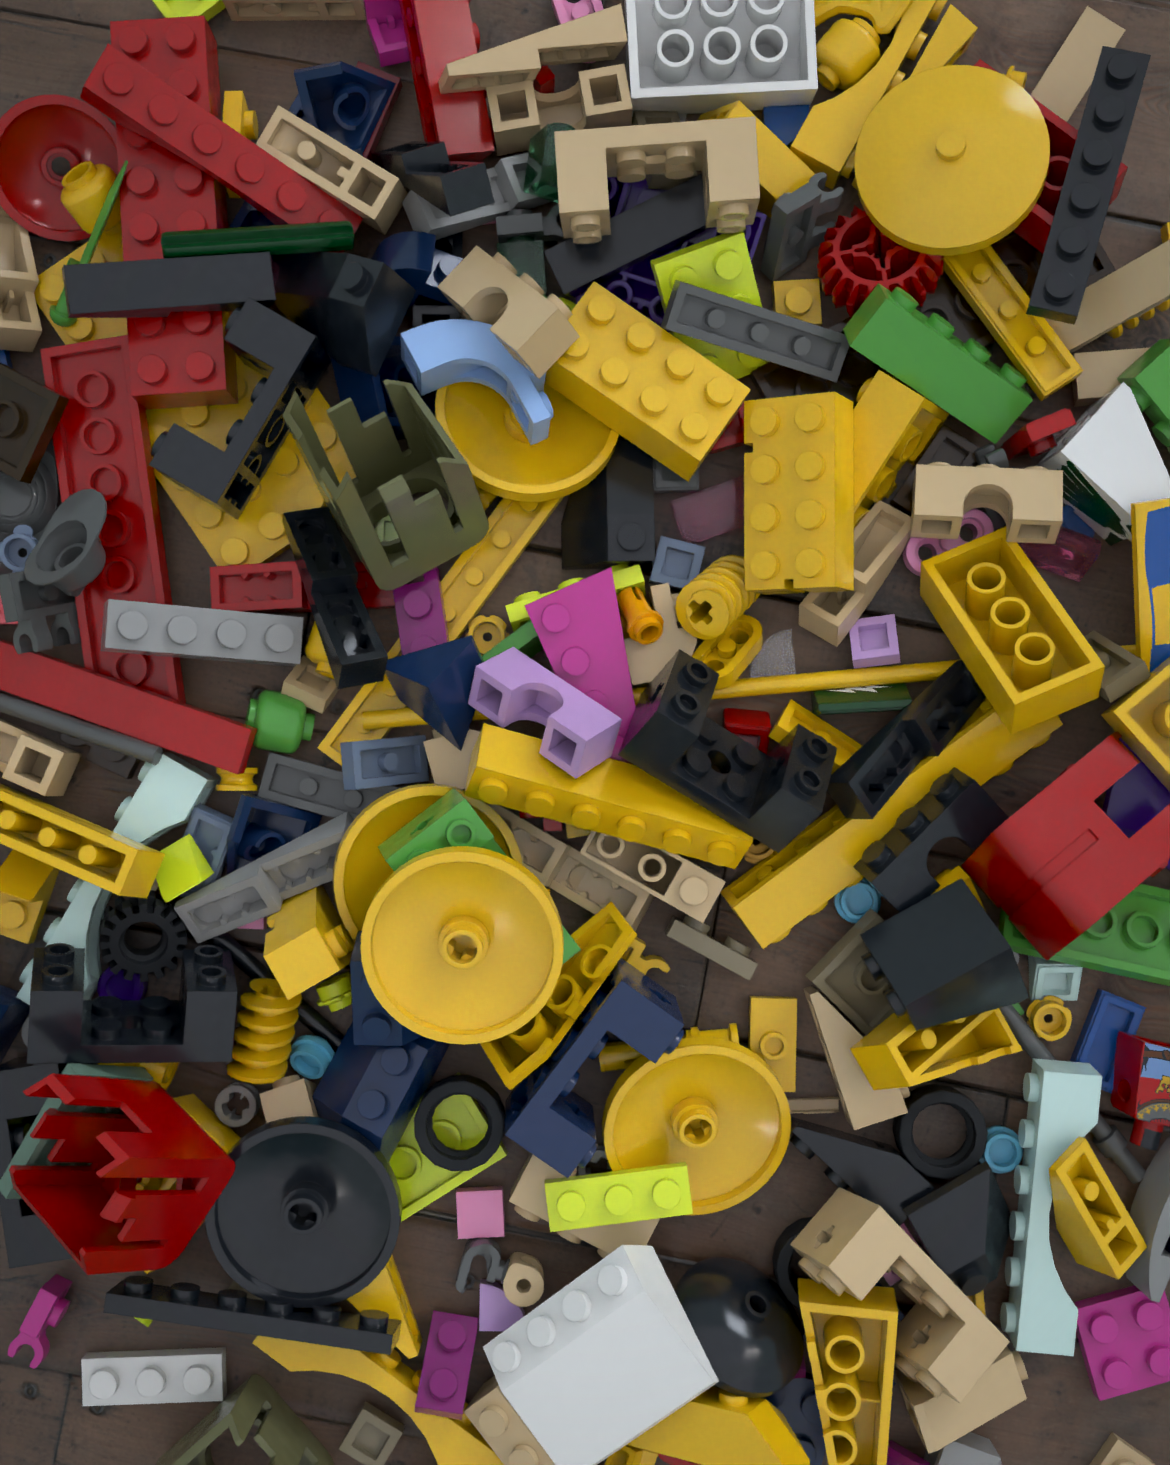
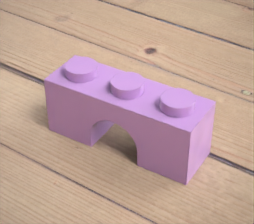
M511 647L484 661L475 668L468 704L502 728L519 720H529L544 725L546 728L539 754L575 779L612 756L622 719L515 647Z

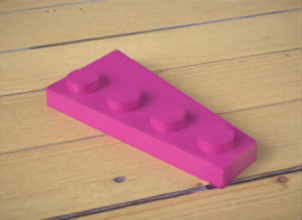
M609 567L524 606L555 675L622 719L612 756L609 758L632 764L618 755L636 707L612 567Z

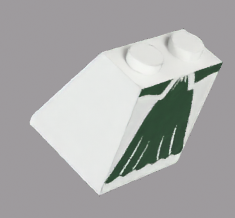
M1124 382L1089 406L1078 418L1076 425L1057 442L1058 446L1050 450L1036 465L1045 467L1048 470H1063V503L1075 509L1073 512L1110 546L1125 539H1129L1132 542L1130 503L1170 498V476L1132 390Z

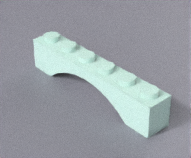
M163 752L162 758L157 765L145 762L138 775V780L141 781V784L133 798L131 796L126 797L117 809L114 820L118 821L113 832L148 846L170 830L188 823L194 807L199 803L203 805L206 803L218 779L173 753ZM79 878L67 896V901L71 902L62 918L57 917L51 923L44 935L43 941L47 945L65 943L72 945L74 948H85L83 1000H91L97 990L98 980L102 974L99 926L101 919L104 918V911L112 892ZM33 959L27 964L20 976L19 981L23 983V986L16 998L30 1005Z
M1033 1058L1031 1073L1027 1072L1024 1076L1023 1096L1024 1100L1028 1102L1027 1119L1020 1120L1018 1130L1019 1145L1021 1148H1024L1022 1165H1016L1014 1171L1015 1193L1019 1194L1018 1210L1011 1212L1009 1220V1232L1011 1239L1014 1240L1013 1257L1008 1256L1005 1262V1281L1007 1286H1010L1009 1301L1002 1303L1000 1311L1002 1331L1007 1332L1016 1351L1074 1356L1078 1309L1063 1287L1055 1268L1051 1251L1049 1213L1052 1203L1049 1168L1078 1136L1084 1137L1098 1123L1102 1075L1090 1063Z

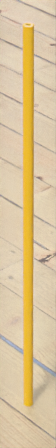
M1136 644L1121 646L1136 656ZM957 660L737 679L728 688L714 691L711 700L932 681L941 676ZM646 687L632 688L635 706H637L641 693ZM410 708L362 712L363 730L428 725ZM475 710L472 721L489 719Z

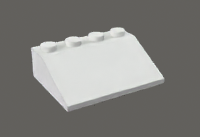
M624 0L625 28L628 40L626 43V75L633 108L632 117L634 110L678 112V114L706 113L739 100L750 111L763 110V107L809 105L810 107L818 90L814 0Z
M621 1245L483 1346L501 1392L555 1465H598L719 1382L653 1246Z

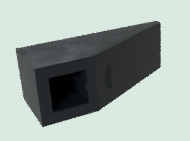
M791 1117V1130L794 1135L789 1140L809 1160L815 1154L828 1165L824 1171L825 1175L838 1188L847 1190L851 1187L862 1198L880 1205L899 1226L908 1218L903 1209L930 1194L935 1189L892 1145Z

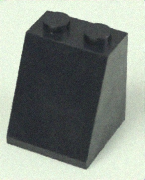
M962 878L860 934L868 950V953L861 956L865 966L875 982L884 978L889 989L883 991V994L895 1015L899 1018L906 1014L916 1030L1016 1004L1029 998L1011 946Z

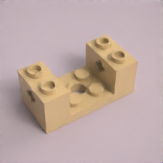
M756 116L554 131L560 220L564 238H573L574 243H597L602 240L601 236L611 235L607 177H617L619 182L633 183L644 180L647 174L665 173L666 178L683 179L693 176L694 171L702 170L705 227H717L718 233L729 234L744 231L746 225H753L760 201Z
M839 1187L790 1244L802 1257L797 1263L799 1267L816 1283L820 1284L822 1282L839 1297L845 1291L862 1301L880 1278L891 1270L902 1279L898 1287L916 1304L897 1326L895 1350L897 1357L894 1365L914 1383L918 1381L936 1398L943 1392L958 1403H961L1010 1342L880 1205Z

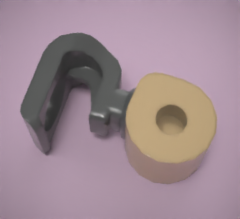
M492 1237L468 1239L456 1278L455 1287L461 1294L466 1291L467 1277L473 1257L481 1255L486 1260V1281L494 1283L496 1279L500 1280L501 1284H503L505 1296L512 1304L519 1307H528L534 1305L541 1298L544 1292V1270L537 1258L526 1253L514 1252L510 1255L509 1259L504 1261L501 1260V1248Z

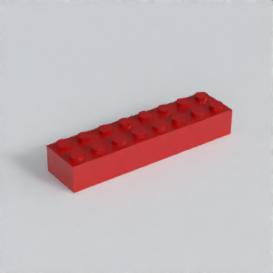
M204 15L110 21L111 45L222 121L217 41ZM115 122L118 173L125 160L128 161L119 191L123 261L164 259L161 246V234L164 232L228 228L226 186L166 148ZM233 311L171 312L168 317L127 318L131 396L138 403L145 406L146 410L239 404L236 353L224 340L227 334L225 332L226 323Z

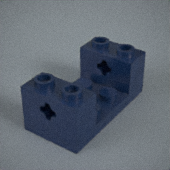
M620 958L551 1056L517 1084L506 1099L505 1135L566 1178L572 1174L577 1166L585 1167L595 1154L598 1143H596L593 1105L571 1091L580 1076L577 1070L587 1057L593 1060L599 1055L607 1043L609 1037L606 1034L607 1031H610L654 1063L658 1061L664 1052L666 1054L673 1052L684 1035V1030L682 1029L684 1022L676 997Z

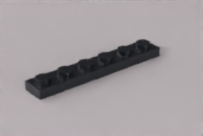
M1107 46L1102 47L1026 312L1028 315L1075 325L1151 55Z
M146 1276L126 1277L106 1293L103 1313L387 1355H391L396 1346L401 1327V1320L389 1319V1314L380 1310H363L360 1314L341 1312L342 1308L336 1304L327 1306L313 1305L312 1308L293 1307L294 1303L247 1298L246 1292L236 1289L221 1290L217 1294L200 1291L201 1287L194 1283H174L171 1287L155 1285L154 1280Z

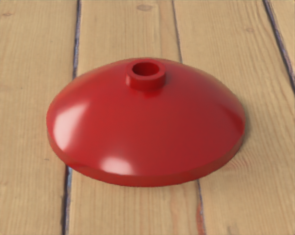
M44 94L27 98L11 107L0 118V205L21 227L43 238L56 241H77L89 238L91 234L85 232L78 225L61 202V191L64 188L61 182L66 174L57 173L53 169L52 162L57 157H63L69 161L72 169L80 163L91 161L94 165H107L118 175L116 127L102 112L74 97Z

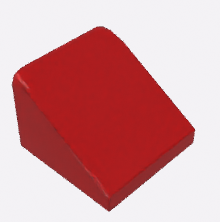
M725 708L722 727L767 754L771 731L769 712Z

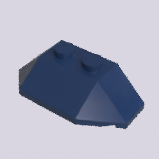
M352 1021L312 1095L319 1118L333 1120L356 1130L371 1141L389 1162L450 1044L421 1036L403 1046L354 1045Z

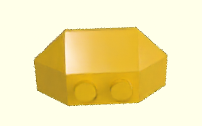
M710 1387L627 1444L628 1446L701 1465H810L809 1457L786 1417L779 1409L764 1398L739 1396L717 1387Z

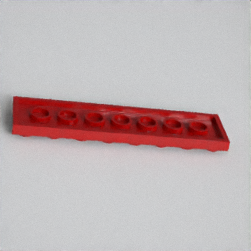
M128 335L40 349L45 386L69 399L52 436L61 502H64L70 495L83 489H94L102 493L107 502V516L98 535L106 552V564L97 578L89 583L80 595L75 597L84 667L186 703L180 658L101 651L104 603L108 599L173 605L154 468L149 465L152 455L146 408L131 396Z

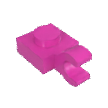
M55 1274L40 1288L19 1329L20 1334L9 1345L8 1356L13 1358L20 1351L23 1344H28L34 1349L35 1353L29 1367L35 1369L47 1357L50 1344L46 1336V1329L49 1325L56 1328L64 1317L71 1302L65 1299V1296L72 1281Z

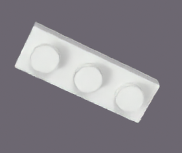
M226 1347L87 1352L81 1359L83 1406L223 1401L227 1395Z

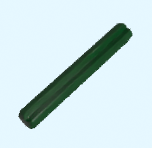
M349 221L171 231L161 234V246L164 259L270 252V255L342 251L353 248L354 230Z

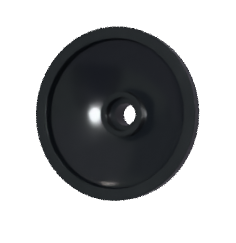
M708 1258L689 1268L677 1283L674 1291L719 1380L715 1385L732 1394L749 1398L766 1397L782 1390L792 1381L800 1369L804 1354V1339L796 1311L792 1304L787 1301L780 1287L759 1269L732 1258Z

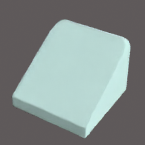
M1028 955L1029 997L1031 1001L1036 999L1043 1000L1044 996L1047 995L1056 996L1062 1001H1077L1083 967L1052 960L1046 961L1043 958Z

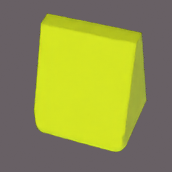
M190 833L160 851L165 856L156 875V880L165 903L195 887L214 874V871Z

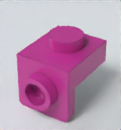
M363 0L366 26L380 67L410 61L399 0Z

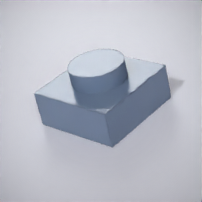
M661 536L649 583L656 585L669 583L670 588L681 591L685 585L699 574L706 547Z

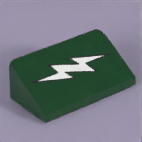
M905 683L811 691L812 713H815V715L902 711L912 702Z

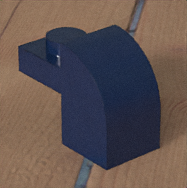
M407 231L391 235L378 245L371 258L384 262L416 290L405 314L406 316L418 295L453 306L437 286L453 271L463 258L435 249L436 235L431 233Z

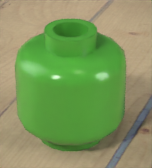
M264 690L259 694L258 699L250 698L245 724L257 728L253 742L255 748L293 754L299 748L301 740H311L315 714L306 713L307 707L298 699L281 694L280 691Z

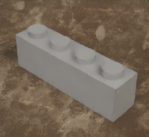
M108 599L104 603L101 651L291 667L299 665L301 662L303 617Z

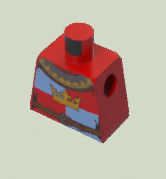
M1119 1031L1115 1052L1113 1090L1110 1101L1113 1107L1135 1118L1129 1141L1137 1146L1158 1151L1164 1126L1170 1127V1043Z

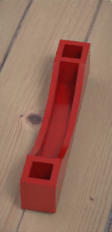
M109 43L83 85L80 95L82 100L124 128L166 148L213 177L256 208L275 225L349 221L355 234L363 220L361 216ZM342 250V251H327V252L344 253L345 250Z

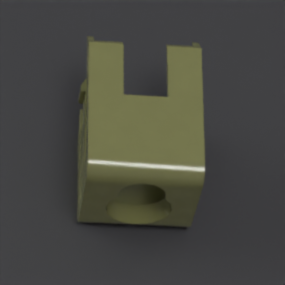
M389 379L383 381L409 449L403 452L400 449L385 412L362 423L350 397L326 410L356 475V478L351 479L348 472H346L341 483H339L304 406L295 391L282 416L327 507L380 589L387 591L399 588L473 547L486 536L489 522L469 465L412 383ZM417 492H429L414 501L411 496ZM441 496H443L448 501L447 511ZM389 515L399 538L380 542L374 525Z
M253 1374L166 1451L155 1465H215L211 1457L210 1444L229 1428L235 1444L239 1447L245 1441L252 1425L258 1427L253 1439L271 1458L268 1465H334V1462L325 1447L263 1377Z

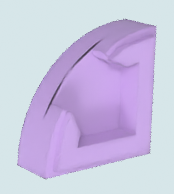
M486 1279L480 1280L479 1331H505L525 1316L523 1307L512 1304L506 1298L503 1286L500 1283H491L486 1281Z

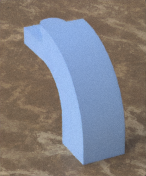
M448 319L429 322L400 333L401 358L421 396L458 382L483 384L498 392L507 401L530 445L548 438L550 421L554 413L551 402L544 392L546 372L539 379L515 360L490 331L493 325L467 319Z

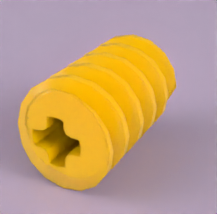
M737 555L721 556L680 591L675 607L677 618L683 629L693 637L709 640L720 636L760 596L759 593L744 591V557Z
M253 979L249 982V986L255 992L244 993L240 997L241 1005L247 1009L237 1013V1022L242 1027L234 1030V1040L239 1043L233 1045L232 1058L236 1061L230 1062L226 1070L229 1076L242 1082L269 1084L284 1077L288 1070L287 1059L292 1051L291 1041L295 1036L294 1025L298 1020L297 1008L301 1004L302 994L300 993L288 1000L276 979Z

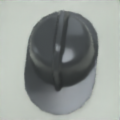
M83 489L70 495L59 505L48 522L39 542L25 562L24 574L27 581L36 586L53 584L65 594L77 597L89 583L97 578L106 564V552L98 536L107 516V502L102 493L94 489Z

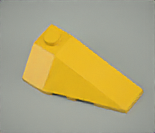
M880 370L877 371L874 378L867 379L861 386L856 397L858 403L853 409L854 528L869 512L868 509L874 502L877 503L884 497L889 498L897 488L895 480L898 471L906 461L912 465L917 463L949 415L945 410Z

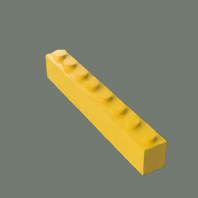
M986 698L939 756L923 757L873 819H846L838 806L835 805L807 826L779 853L774 851L720 893L762 949L771 943H777L790 933L792 927L808 915H814L823 910L828 901L844 888L852 887L864 878L853 866L862 858L865 849L872 843L882 839L896 825L898 817L905 810L914 807L930 791L931 785L937 778L949 773L955 767L982 786L992 777L1007 772L1013 766L1014 761L1028 750L1037 748L1047 742L1051 733L1062 726L1063 723L1057 715L1010 735Z

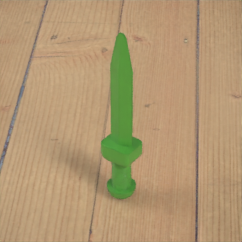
M125 160L108 192L81 260L77 261L69 258L67 265L88 264L91 262L118 197L128 164L127 160ZM63 288L57 305L50 306L49 312L55 324L61 327H69L77 321V318H68L65 289Z

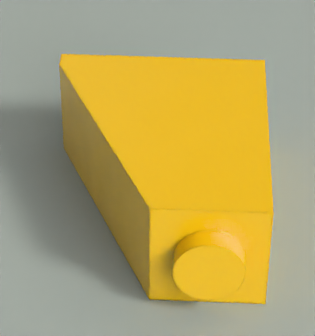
M739 100L703 113L697 121L751 117L755 115ZM756 117L760 201L757 209L771 218V210L777 199L787 192L792 193L807 184L815 173Z

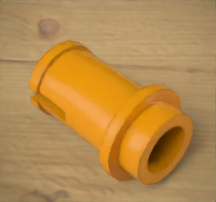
M631 587L623 589L617 595L619 611L628 624L627 632L630 638L644 645L657 641L663 633L664 621L662 616L657 611L651 609L640 588L635 587L634 593Z

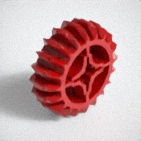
M855 205L851 212V218L838 215L837 222L835 223L836 228H827L824 242L820 243L818 249V277L822 282V290L825 292V296H832V303L836 309L846 306L850 318L853 317L878 283L891 292L895 287L903 289L918 302L919 307H922L926 301V294H934L938 279L943 274L944 261L942 259L944 256L916 252L897 244L873 224L865 211H862ZM880 260H881V264H884V268H881V266H880Z

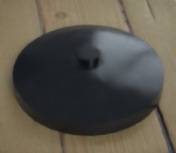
M296 1116L271 1121L259 1126L242 1137L228 1151L227 1154L236 1164L235 1171L205 1217V1225L211 1248L217 1260L228 1275L241 1287L263 1300L294 1303L293 1307L312 1308L313 1305L327 1306L345 1300L360 1292L380 1274L390 1259L396 1245L401 1225L402 1201L399 1185L390 1164L371 1141L356 1130L336 1121L319 1117Z

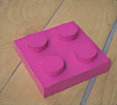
M1135 1285L1074 1302L1078 1309L1077 1338L1093 1394L1099 1401L1170 1381V1306L1165 1290L1159 1303L1151 1301Z

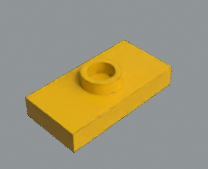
M749 996L748 1049L756 1053L768 1064L778 1078L784 1092H795L797 998Z

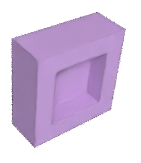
M895 614L858 619L849 631L854 669L901 663Z

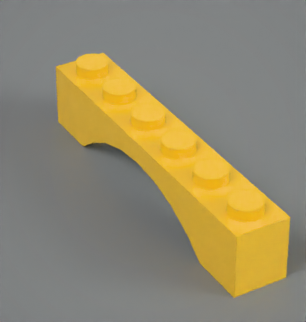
M914 0L896 23L892 42L877 64L852 87L836 97L812 107L790 150L815 174L820 172L827 174L826 187L833 190L841 175L849 179L854 170L855 149L858 137L868 115L890 90L903 82L906 74L900 71L904 61L906 58L915 61L928 37V34L922 31L928 19L937 22L948 0Z
M258 1335L252 1342V1344L290 1372L319 1371L340 1374L366 1383L386 1395L411 1417L425 1436L438 1465H504L464 1412L462 1420L415 1412L422 1370L415 1372L401 1362V1356L395 1349H393L391 1355ZM467 1402L464 1404V1410L468 1406Z

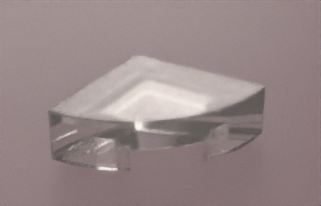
M792 629L775 633L763 642L762 649L750 663L749 678L796 674Z

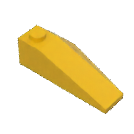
M612 901L571 934V937L581 950L562 965L557 985L539 1013L513 1033L496 1040L480 1043L509 1090L513 1089L551 1056L636 938L637 933Z

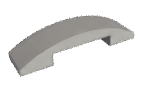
M1170 1136L1162 1144L1148 1166L1136 1192L1129 1214L1144 1239L1147 1248L1126 1271V1277L1151 1301L1158 1303L1170 1278V1253L1164 1249L1170 1236Z

